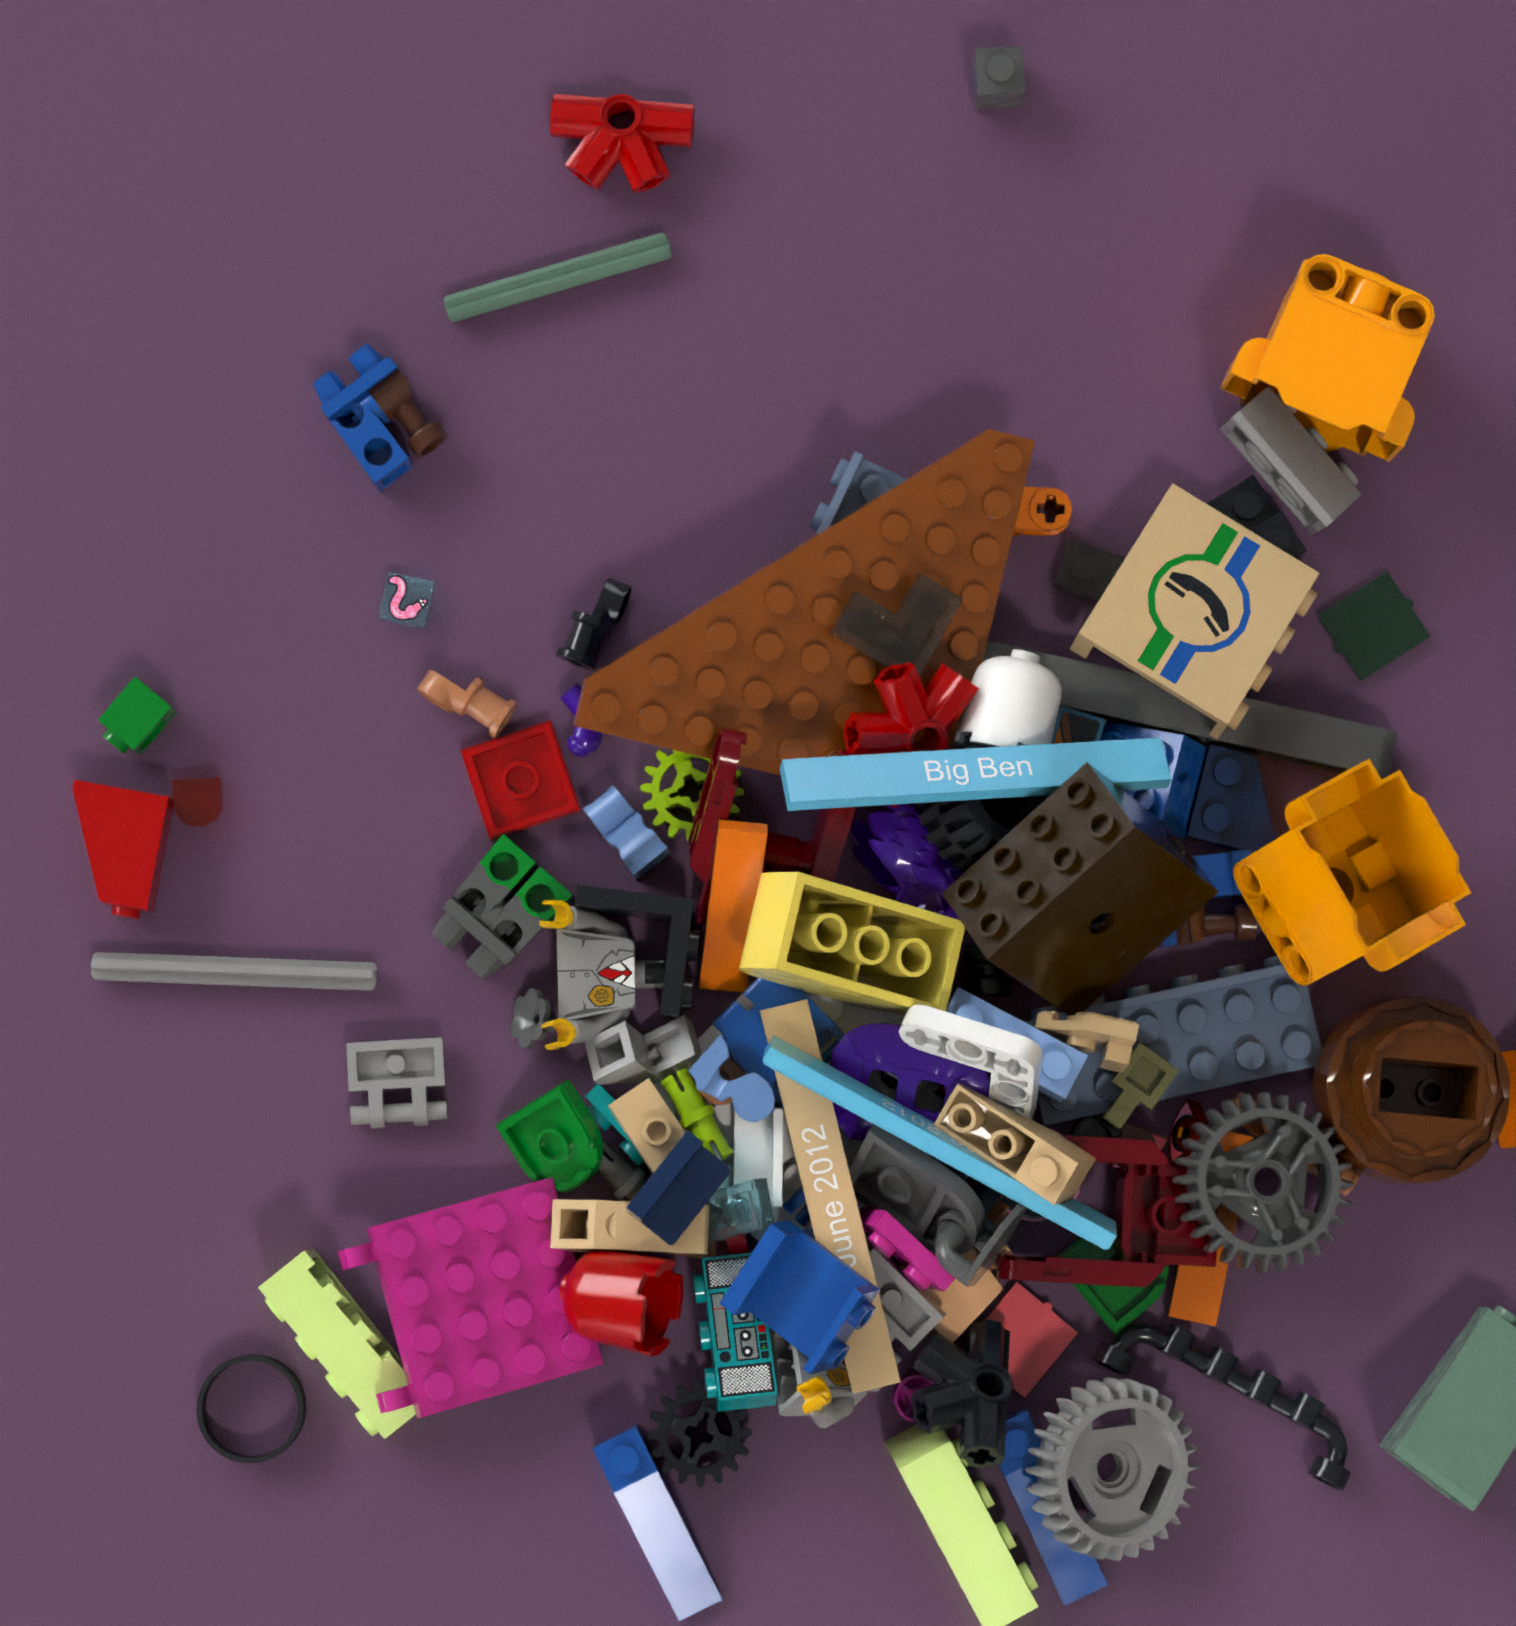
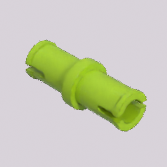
M688 1067L676 1072V1076L684 1089L683 1092L677 1085L673 1075L662 1080L660 1083L667 1091L681 1117L679 1123L684 1131L688 1130L703 1142L702 1146L714 1156L716 1154L710 1143L715 1145L722 1160L732 1155L734 1151L730 1148L713 1117L716 1114V1110L712 1104H706L688 1072Z

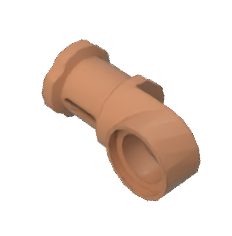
M429 670L416 688L418 693L448 713L454 711L460 716L467 714L486 726L489 729V735L494 738L503 731L518 706V702L510 699L506 701L484 686L485 681L480 677H477L465 691L439 673Z

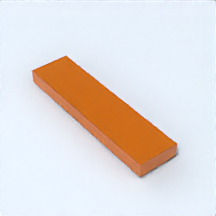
M719 820L699 975V989L744 992L747 989L749 974L740 971L739 966L760 876L763 872L768 824Z
M1227 1132L1221 1138L1220 1143L1224 1152H1227L1252 1140L1253 1137ZM1219 1204L1218 1219L1234 1235L1238 1217ZM1222 1247L1217 1249L1216 1267L1177 1265L1167 1316L1216 1326L1228 1269V1263L1224 1264L1219 1261Z

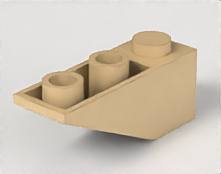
M957 1083L934 1123V1126L1053 1205L1073 1199L1096 1160L1095 1157L1057 1132L961 1083Z
M553 1199L550 1248L573 1252L613 1250L652 1254H707L709 1205H705L674 1245H668L626 1211V1207L631 1201Z

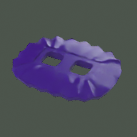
M870 1023L861 1025L848 1031L832 1050L829 1065L866 1086L869 1084L870 1074L873 1070L895 1074L898 1077V1085L894 1101L934 1123L941 1111L935 1112L921 1109L915 1104L918 1083L922 1080L940 1083L945 1086L946 1094L943 1108L957 1083H961L989 1098L990 1081L987 1071L909 1046L899 1035L901 1027L899 1024ZM833 1102L838 1126L843 1129L848 1138L864 1141L868 1131L874 1124Z

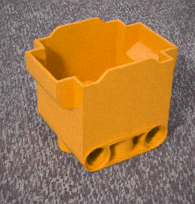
M1315 255L1310 259L1303 260L1293 284L1284 296L1267 338H1254L1244 343L1229 366L1220 389L1240 397L1239 403L1247 405L1269 386L1274 393L1276 391L1279 392L1283 404L1297 409V412L1293 415L1305 429L1311 426L1324 438L1328 445V448L1324 450L1326 453L1343 447L1362 456L1369 453L1390 462L1404 448L1414 424V409L1401 396L1435 317L1434 307L1430 300L1422 294L1394 283L1378 273L1359 268L1331 255Z
M1370 758L1288 803L1285 807V819L1290 831L1237 862L1233 868L1234 880L1284 969L1292 980L1302 986L1309 985L1362 956L1370 966L1380 972L1395 967L1465 926L1466 923L1454 903L1472 893L1459 872V856L1425 798L1411 790L1400 770L1381 779Z

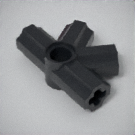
M987 1319L979 1323H971L968 1326L965 1337V1351L940 1333L934 1335L912 1368L935 1385L914 1391L910 1399L913 1408L912 1416L919 1430L923 1429L928 1434L961 1425L959 1457L964 1459L968 1466L982 1469L992 1465H1000L1004 1459L1007 1399L1013 1388L1012 1377L1008 1373L1010 1331L1002 1326V1322Z

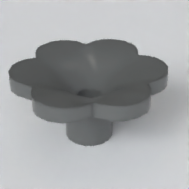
M530 988L526 992L525 997H518L513 1006L514 1018L510 1025V1032L512 1037L518 1038V1044L523 1049H531L536 1041L543 1040L547 1031L552 1032L554 1028H541V1025L547 1021L557 1019L554 1013H550L549 1001L543 999L541 990L536 988Z

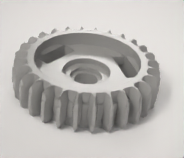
M1105 1377L1103 1382L1088 1380L1086 1389L1071 1387L1072 1401L1065 1398H1056L1060 1412L1058 1414L1045 1412L1044 1416L1050 1423L1047 1430H1034L1035 1434L1042 1439L1040 1447L1027 1449L1030 1454L1037 1457L1036 1466L1025 1469L1027 1473L1037 1476V1482L1029 1486L1027 1491L1041 1496L1033 1504L1032 1509L1045 1515L1041 1525L1046 1529L1054 1531L1053 1538L1058 1542L1067 1544V1547L1072 1551L1080 1554L1084 1553L1086 1556L1102 1560L1108 1558L1113 1561H1120L1123 1555L1137 1558L1139 1548L1154 1550L1153 1536L1169 1539L1165 1525L1168 1522L1175 1525L1181 1524L1175 1515L1178 1507H1191L1183 1499L1185 1490L1197 1488L1195 1484L1187 1480L1188 1472L1199 1468L1197 1464L1188 1462V1455L1198 1448L1194 1444L1184 1442V1439L1191 1434L1192 1429L1186 1425L1179 1424L1184 1413L1178 1409L1171 1408V1399L1158 1394L1157 1389L1140 1384L1137 1381ZM1129 1408L1130 1418H1128L1127 1423L1093 1427L1092 1425L1093 1420L1108 1411ZM1111 1453L1116 1462L1115 1471L1111 1477L1102 1480L1098 1475L1097 1466L1099 1460L1104 1455ZM1153 1477H1154V1481H1153L1151 1490H1150V1492H1149L1147 1498H1146L1145 1501L1143 1502V1500H1144V1498H1145V1495H1146V1493H1147V1491H1148V1488H1149V1486H1150V1484H1151V1481H1152V1479H1153ZM1069 1478L1089 1511L1083 1520L1072 1504L1067 1482Z

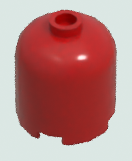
M592 1250L587 1252L575 1263L570 1273H567L561 1282L560 1298L563 1301L567 1323L573 1331L587 1340L646 1356L659 1355L670 1343V1339L663 1338L669 1320L678 1321L681 1315L684 1297L683 1276L673 1273L672 1268L676 1264L674 1260L625 1251Z

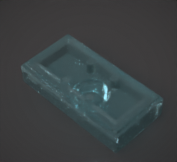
M767 1178L753 1179L718 1189L706 1203V1205H709L708 1244L767 1229L770 1223H774Z

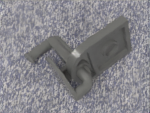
M873 1125L868 1131L849 1170L856 1199L868 1208L887 1211L925 1248L935 1253L940 1266L948 1274L966 1287L975 1286L998 1258V1254H1001L1027 1209V1207L1018 1203L1004 1221L997 1226L986 1217L1005 1195L979 1181L971 1188L940 1161L935 1160L924 1151L876 1125ZM974 1246L981 1252L974 1263H971L961 1255L968 1252Z

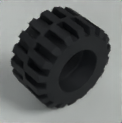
M974 743L965 749L988 748L992 746ZM1044 796L918 803V806L923 809L919 819L921 826H926L929 834L925 836L929 843H935L939 848L937 854L943 860L950 858L954 868L960 871L965 868L968 870L1046 799Z

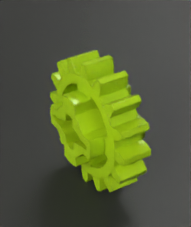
M658 750L655 754L660 763L659 767L646 766L644 772L653 780L652 783L640 785L642 793L652 795V799L643 804V809L645 812L657 811L658 815L652 822L655 828L662 826L664 823L670 825L668 838L673 839L680 830L685 832L687 843H689L688 838L693 822L679 820L667 810L677 807L691 813L694 820L699 801L692 803L689 796L680 797L678 793L685 790L684 782L693 779L696 786L704 784L706 774L693 768L691 760H700L709 764L710 759L673 750L674 754L668 757L664 752ZM674 766L677 776L672 787L660 792L664 775ZM736 770L737 780L742 777L740 770ZM737 787L734 798L744 797V789ZM732 803L729 814L738 816L740 809Z

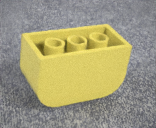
M801 872L761 873L739 970L757 978L848 1004L892 1014L906 1015L908 1008L913 1005H925L947 1011L965 926L958 919Z

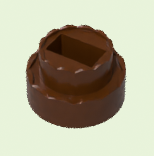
M1426 997L1388 998L1370 1003L1354 1011L1329 1035L1320 1051L1314 1069L1312 1082L1313 1105L1315 1113L1320 1112L1323 1114L1319 1126L1321 1129L1327 1127L1335 1129V1133L1328 1139L1329 1144L1345 1145L1346 1148L1338 1154L1345 1162H1351L1352 1168L1360 1173L1386 1183L1412 1185L1447 1179L1470 1168L1488 1152L1501 1133L1509 1106V1073L1495 1039L1489 1030L1472 1015L1456 1005L1439 999ZM1381 1079L1387 1081L1390 1086V1092L1384 1098L1380 1097ZM1427 1084H1432L1437 1090V1097L1432 1102L1427 1101L1423 1096V1089Z

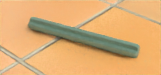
M661 232L444 297V306L450 321H460L667 260L672 256L671 246L667 235Z

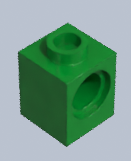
M134 676L99 717L98 721L107 728L102 737L121 753L125 754L131 748L141 756L178 712Z

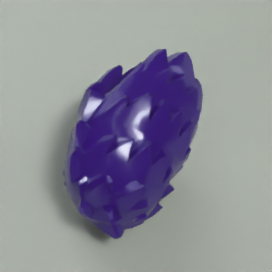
M898 804L896 808L886 805L889 812H873L867 815L868 821H852L849 830L859 845H854L852 852L860 864L869 870V876L876 884L896 895V901L960 920L942 892L965 873L967 868L960 871L952 866L950 858L943 860L937 854L939 848L935 843H929L925 836L929 834L926 826H921L919 815L923 813L922 808L914 804Z

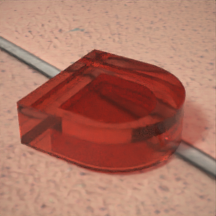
M222 778L172 780L173 806L180 820L189 826L201 828L211 825L219 818L223 809Z

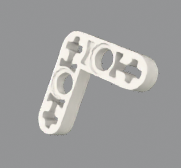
M913 1005L908 1008L899 1029V1035L905 1043L920 1051L990 1072L989 1098L1032 1120L1037 1106L1043 1056L1042 1049L1037 1043L1025 1036L930 1006Z

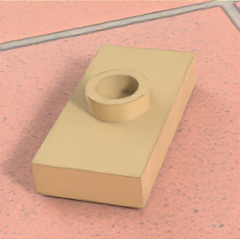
M649 1078L608 1105L609 1110L652 1173L656 1171L686 1133Z

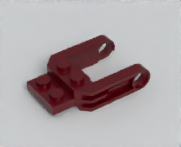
M726 728L719 729L688 838L690 845L689 854L691 856L690 866L700 880L704 882L696 910V922L706 924L718 823L719 820H728L737 788L736 770L740 758L741 744L746 745L747 742L746 732ZM841 749L836 754V756L851 755L849 751ZM856 807L820 809L811 840L808 842L801 841L797 837L768 832L762 873L801 872L834 882Z
M1061 1135L1095 1157V1164H1111L1120 1167V1173L1116 1179L1114 1214L1117 1237L1113 1242V1248L1116 1252V1259L1111 1261L998 1254L997 1279L1146 1287L1163 1272L1167 1265L1216 1267L1217 1250L1212 1253H1207L1203 1250L1209 1239L1208 1235L1201 1238H1192L1190 1236V1233L1199 1224L1197 1220L1182 1221L1180 1219V1216L1191 1210L1189 1203H1177L1174 1201L1175 1197L1182 1193H1187L1186 1185H1179L1172 1181L1174 1177L1186 1175L1187 1168L1173 1167L1167 1161L1168 1158L1152 1140ZM1217 1207V1209H1216L1215 1212H1214L1217 1218H1218V1207Z

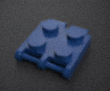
M757 978L743 992V995L754 1006L747 1011L735 1000L712 1025L723 1035L722 1038L728 1045L729 1056L747 1074L755 1072L764 1078L773 1090L775 1102L784 1110L775 1071L764 1065L762 1061L768 1042L760 1010L807 999L819 1049L823 1048L832 1037L836 1039L821 1055L822 1061L826 1064L831 1060L832 1050L845 1036V1033L802 990Z

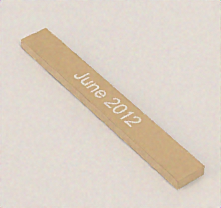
M807 999L760 1010L768 1043L772 1036L775 1035L822 1061ZM775 1071L815 1240L877 1287L833 1102ZM879 1293L872 1302L876 1307L872 1317L861 1329H855L846 1342L850 1348L844 1360L853 1394L901 1382Z

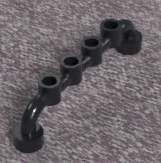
M1170 1323L1166 1332L1148 1324L1131 1325L1120 1331L1111 1344L1101 1341L1093 1360L1117 1374L1125 1377L1128 1376L1136 1358L1128 1354L1130 1349L1136 1344L1145 1343L1156 1348L1169 1358L1196 1369L1207 1378L1243 1394L1244 1397L1252 1402L1269 1408L1286 1417L1292 1423L1322 1436L1328 1444V1455L1326 1458L1316 1455L1308 1474L1334 1489L1344 1490L1351 1475V1472L1344 1468L1348 1454L1346 1437L1337 1424L1321 1414L1325 1404L1303 1392H1298L1294 1400L1278 1392L1282 1381L1259 1369L1255 1370L1252 1377L1235 1369L1239 1361L1236 1356L1216 1346L1212 1347L1209 1354L1193 1347L1192 1344L1196 1336Z

